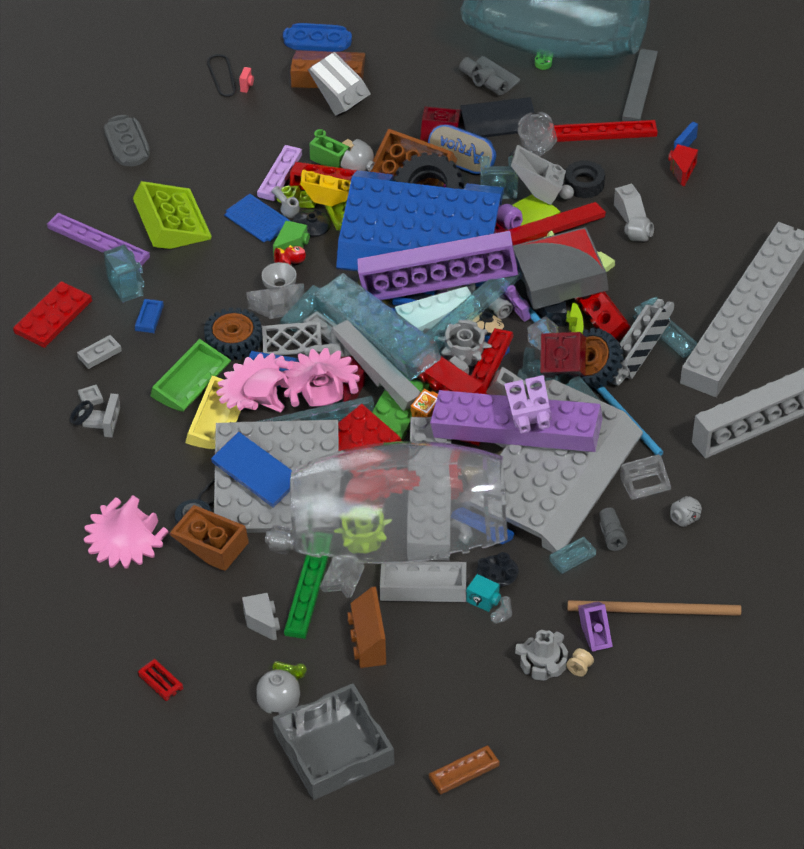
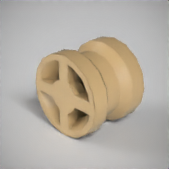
M579 648L574 651L573 658L568 660L566 666L574 675L584 676L588 671L587 667L593 664L594 658L588 651Z

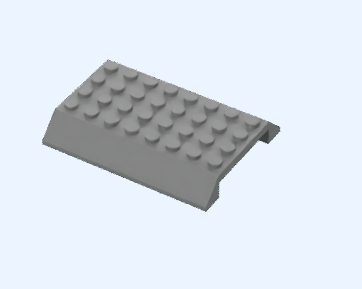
M553 379L545 381L549 400L596 403L601 405L603 420L596 451L588 452L507 444L491 468L472 473L452 502L454 505L459 507L464 505L471 510L476 506L540 537L543 548L561 556L643 435V431L624 411ZM537 383L534 387H538V386H542V385H541L540 383Z

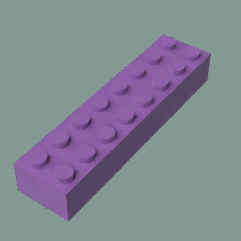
M510 231L357 259L358 274L366 303L518 275Z
M439 390L430 424L434 438L595 452L603 417L600 404L548 399L552 417L550 427L541 429L538 423L530 424L531 430L529 432L520 433L518 427L515 428L507 396Z

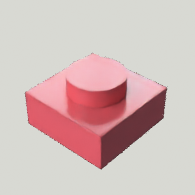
M244 67L240 75V92L247 93L249 87L254 83L251 68Z

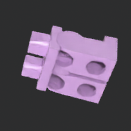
M544 375L525 379L529 399L526 397L523 380L505 383L506 395L515 428L518 427L520 433L529 432L531 430L530 424L538 423L541 429L549 428L552 417ZM534 383H540L542 385L530 388L531 385ZM515 387L521 389L519 391L510 392V390Z

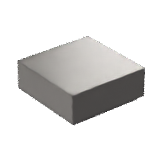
M97 384L78 390L81 402L89 400L93 406L104 403Z

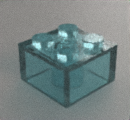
M124 244L104 251L107 279L122 303L143 296V287L145 286L141 277L143 269L139 262L136 263L132 250L129 251Z

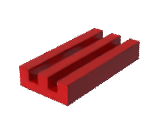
M153 659L138 670V675L165 701H168L171 695L175 696L177 694L176 691L183 690V684L156 659ZM152 667L159 671L174 686L171 687Z

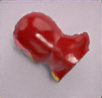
M290 245L286 249L275 248L274 251L275 263L300 264L306 258L305 250L299 246L292 247Z

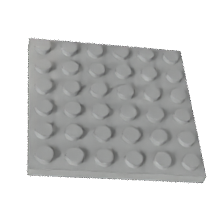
M338 420L216 423L215 454L234 435L240 432L301 477V481L273 508L215 465V514L245 525L247 533L288 532L290 529L294 532L334 531L340 528Z

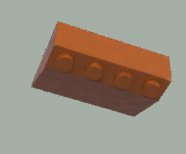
M296 51L291 64V87L318 88L308 69L333 52ZM335 52L363 80L366 53Z
M388 129L373 159L375 164L370 172L397 176L396 171L398 167L403 168L402 163L405 160L410 161L412 160L411 156L417 155L419 157L427 152V155L438 153L439 157L444 155L448 157L449 162L453 161L455 164L457 158L452 151ZM434 178L423 179L416 183L437 187L444 185L442 181Z

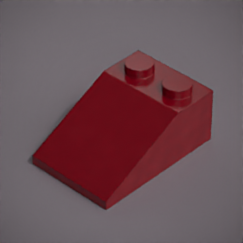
M425 106L420 140L428 143L430 133L437 126L453 125L458 127L460 109Z

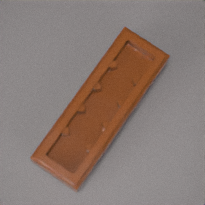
M487 745L429 773V779L441 795L498 767L500 761Z

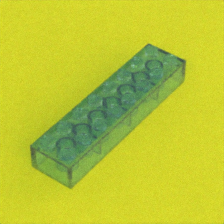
M344 273L313 294L321 313L337 325L348 320L408 380L412 381L441 359L436 341Z

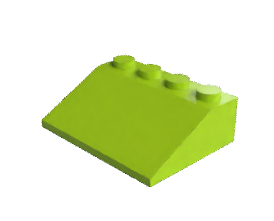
M140 182L133 200L153 247L172 249L211 239L212 236L189 188Z

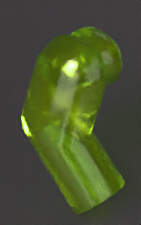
M275 661L273 664V670L281 669L288 671L296 679L303 678L307 671L306 666L301 663L294 666Z

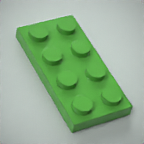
M407 378L420 392L424 389L431 390V386L428 383ZM385 389L372 413L399 435L401 441H403L407 430L411 426V408L403 411Z

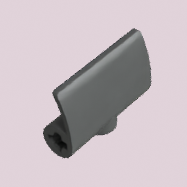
M481 56L476 62L466 57L459 66L460 71L471 77L476 86L484 85L498 95L507 93L520 82V78L485 56Z

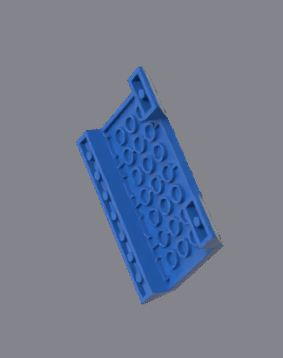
M357 170L352 176L338 240L336 268L358 271L357 259L494 234L499 206L502 205L504 188L467 183L464 189L395 182L393 181V174ZM487 281L466 285L487 287Z

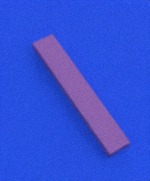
M57 213L47 223L48 229L136 268H140L150 258L149 252L60 213Z

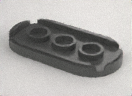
M117 115L108 120V123L104 126V132L114 159L124 166H137L144 163L150 156V149L139 121L134 117L133 119L129 118L128 115Z

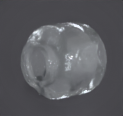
M275 525L271 531L266 532L265 543L268 544L271 552L288 554L291 550L295 549L297 534H294L292 528Z

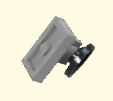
M110 394L106 411L93 410L94 406L89 400L81 402L74 408L70 415V422L72 424H82L83 427L100 428L104 431V437L113 436L120 411L119 394ZM89 404V409L82 408L83 406ZM78 412V414H77V419L74 421V417H75L76 413Z

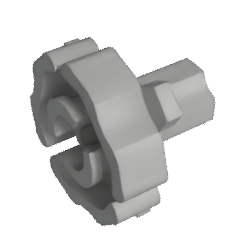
M540 630L536 633L535 639L528 638L524 644H516L515 654L521 655L520 666L523 672L530 674L531 664L526 660L529 658L534 666L532 668L533 679L544 681L551 677L560 676L566 670L568 651L562 643L564 635L559 632L553 634L550 630ZM561 656V662L559 664H556V662L559 660V657Z

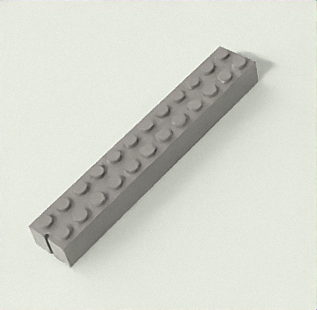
M781 222L776 224L682 366L680 384L717 398L803 264V230L797 229L795 231L794 227Z

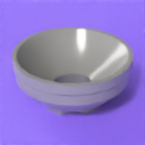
M273 263L262 271L264 286L275 292L286 291L296 282V270L287 263ZM279 281L285 283L283 286L275 285V283Z

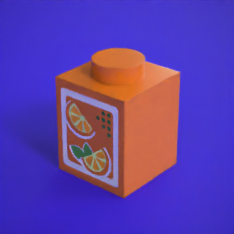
M424 389L410 406L412 417H432L438 394Z

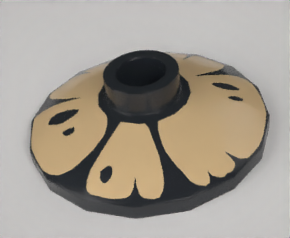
M490 312L472 313L466 319L476 322L480 329H486L488 331L486 335H491L494 328L504 330L505 327L503 321Z

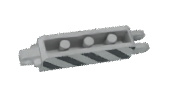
M657 299L653 305H646L620 342L624 353L622 354L624 361L620 362L623 365L622 368L616 370L619 372L618 376H612L614 380L611 383L613 385L619 386L625 378L632 379L669 325V317L675 308L674 302L669 301L664 306V301Z

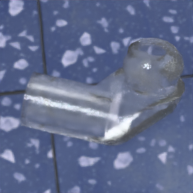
M502 597L500 599L501 607L491 613V620L494 623L504 622L512 616L510 597Z

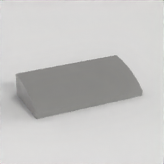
M381 561L380 601L466 602V562Z

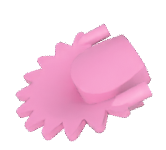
M324 348L320 354L311 349L309 357L300 353L298 354L299 362L289 361L293 364L292 369L282 371L286 375L288 386L281 385V387L288 388L284 392V396L290 397L293 407L299 405L297 394L301 391L310 406H325L343 398V382L349 384L352 394L358 392L356 382L360 381V377L353 374L358 370V366L349 365L352 361L351 357L341 359V351L339 350L330 355L328 348Z
M260 353L254 361L247 357L243 365L234 364V371L224 373L227 379L218 382L219 387H222L216 391L218 396H222L219 399L220 403L228 402V409L237 405L239 410L243 408L256 410L258 404H261L281 413L285 406L278 399L277 386H288V380L286 375L279 371V369H292V362L285 361L283 356L275 359L274 353H271L264 359Z
M134 495L121 508L116 509L121 504V501L115 497L108 506L101 505L102 515L92 514L90 516L95 524L85 526V531L90 533V535L84 538V542L92 544L88 549L89 554L99 553L97 557L98 563L109 559V566L113 568L121 561L123 567L127 569L132 560L138 565H142L143 555L153 558L155 554L152 548L163 547L162 540L169 531L163 527L154 536L152 532L158 523L156 513L153 512L150 516L144 514L137 508L139 499Z

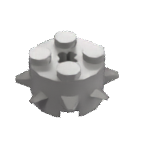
M459 320L454 325L448 324L445 336L438 337V340L445 342V348L441 354L446 355L448 361L456 356L462 362L465 361L467 365L474 366L478 361L482 360L481 354L484 348L492 347V345L484 342L488 331L480 329L476 322L470 320Z

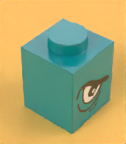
M477 574L466 589V602L489 612L501 599V594H499L500 584Z

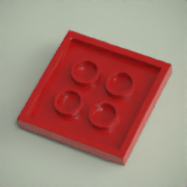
M360 404L338 422L339 465L351 476L362 475L363 469L370 468L402 442L401 438L367 407Z

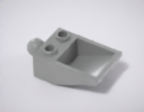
M519 145L516 146L511 167L534 197L549 205L553 203L558 193L563 199L572 198L574 194L573 188L570 185H563L566 170L560 165L553 164Z

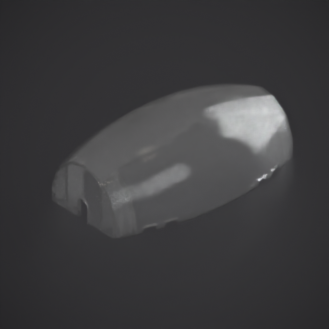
M396 441L341 450L297 466L291 472V523L295 550L298 553L319 558L322 555L331 556L337 561H341L342 558L353 559L355 563H409L450 557L449 554L462 551V554L469 553L471 548L478 546L486 548L508 540L504 459L501 455L450 443Z

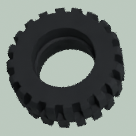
M427 152L419 157L417 155L411 156L412 160H405L402 163L403 168L398 167L396 171L397 176L393 178L395 182L416 184L423 179L434 178L442 181L446 188L464 189L460 169L456 167L453 161L449 162L448 157L444 155L439 157L438 153L427 155Z

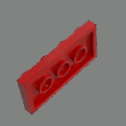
M61 281L13 327L14 333L45 348L92 302V296Z

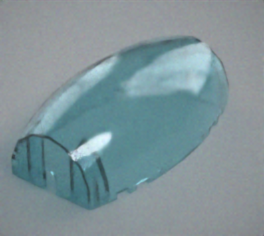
M464 0L460 10L462 20L467 26L503 45L544 57L567 60H598L634 55L639 50L646 31L650 0Z

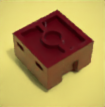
M581 332L541 333V374L546 378L559 377V374H570L572 377L585 376L586 337Z

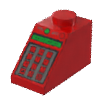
M677 144L674 151L671 150L668 161L671 162L670 170L682 186H685L697 164L698 150Z

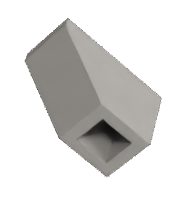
M268 593L242 597L247 627L271 640H276V631L280 630L278 617H273V614L276 613L273 600L269 601Z

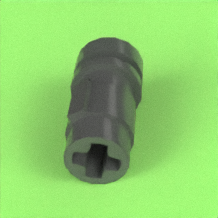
M603 509L600 512V527L604 534L606 545L611 551L621 550L626 547L627 538L623 528H621L619 517L615 509Z

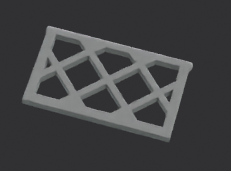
M320 321L262 326L263 353H274V355L305 354L306 346L312 341L322 345ZM317 327V331L313 335L305 329ZM287 329H298L293 336L285 332ZM277 330L278 332L272 338L267 336V331ZM301 333L309 337L303 344L296 340ZM280 335L289 339L283 346L275 341ZM292 342L299 347L297 350H286ZM271 344L279 349L278 351L267 352V348Z

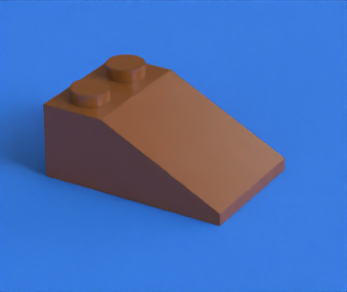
M196 505L190 508L170 532L173 538L207 564L224 571L228 569L249 543L245 525Z

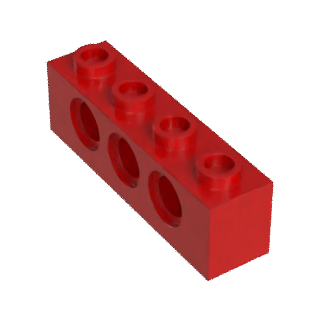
M295 162L290 171V186H299L300 189L304 190L300 185L302 170L350 181L357 170Z
M605 291L574 298L579 304L582 303L581 309L584 313L592 317L590 320L596 328L611 334L618 342L631 328V325Z

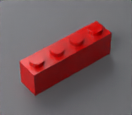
M432 350L414 364L419 380L423 383L427 382L435 391L487 394L482 383Z

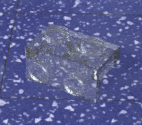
M354 552L334 555L320 588L324 593L341 590L347 598L352 597L364 570V564Z

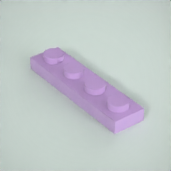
M288 145L284 146L257 191L259 198L271 201L276 200L277 197L271 192L272 189L279 186L281 190L285 185L293 165L302 156V149Z

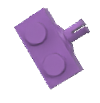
M507 283L500 287L501 292L505 296V300H508L513 305V310L524 322L530 319V305L525 299L522 300L515 286H509Z

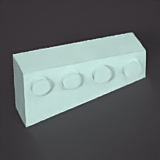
M466 286L395 306V324L401 335L418 342L421 340L425 328L432 329V334H434L436 331H445V327L448 324L454 325L459 320L467 319L468 315L474 313V298Z

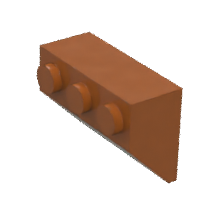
M371 587L351 602V612H347L348 624L353 625V629H350L351 641L356 642V647H353L354 659L359 660L360 668L386 665V639L376 587Z

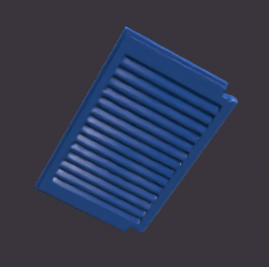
M251 194L226 210L227 213L224 214L225 217L262 242L273 240L279 235L285 221H290Z

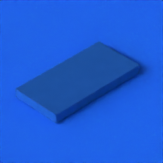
M240 432L234 435L211 458L213 464L273 508L301 481V477Z

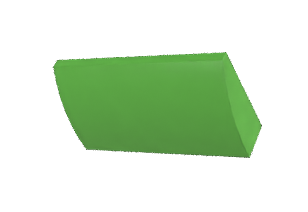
M199 339L152 387L150 396L170 408L184 411L206 389L211 377H217L229 365L231 360Z

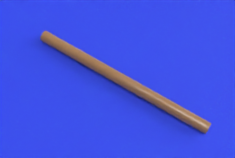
M568 600V611H579V605L598 601ZM599 601L605 604L606 612L741 616V605Z

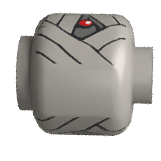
M685 496L671 505L670 516L673 522L679 526L686 527L699 520L702 508L698 500Z

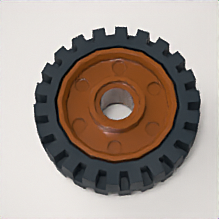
M233 307L229 308V311L221 309V313L215 312L214 316L211 315L209 321L207 320L205 323V343L224 356L229 357L231 361H234V357H237V360H242V356L247 358L251 351L260 348L262 344L261 322L253 312L249 313L247 309L243 311L238 307L236 311H233Z
M590 328V331L587 329L583 331V335L586 337L585 376L572 377L570 374L568 376L582 387L598 389L600 385H608L607 380L612 382L614 380L612 378L613 375L618 376L619 372L616 370L621 369L623 366L620 362L624 361L622 356L624 353L620 343L611 334L602 329Z

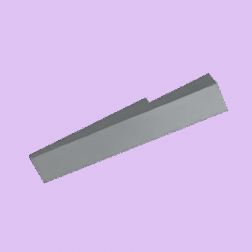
M348 320L333 326L331 331L377 387L382 385L403 411L411 408L410 406L421 392Z

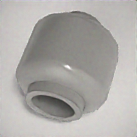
M632 217L625 225V234L628 235L631 241L645 242L653 236L654 225L647 217Z

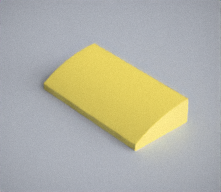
M215 376L211 377L187 434L186 444L206 449H215L216 423L237 422L241 410L238 409L237 405L228 409V402L221 404L219 399L222 396H218L216 393L217 390L222 388L219 387L218 382L224 379Z

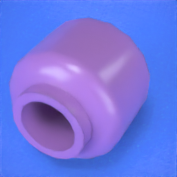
M503 204L499 207L497 223L504 229L509 230L522 224L521 210L511 204Z

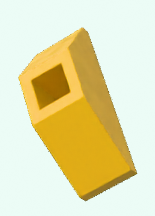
M302 170L300 185L314 203L332 207L347 200L351 184L350 180Z

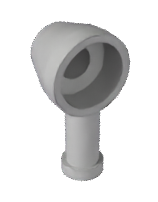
M279 186L274 187L271 192L282 203V214L288 218L295 217L300 209L299 201L295 197L287 198Z

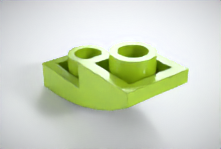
M285 186L281 188V191L287 198L295 197L299 201L301 208L315 207L316 203L312 201L306 191H301L299 186Z
M572 303L571 311H567L566 322H570L569 330L583 334L581 311L576 303Z

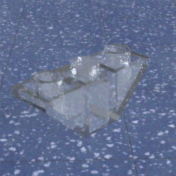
M303 283L246 292L248 309L270 319L290 316L305 300Z

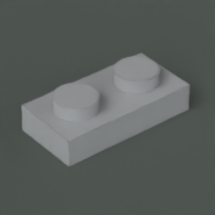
M109 335L77 352L83 364L90 369L120 353L122 350L120 344Z

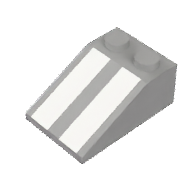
M335 52L308 69L335 115L347 111L371 94L362 78Z

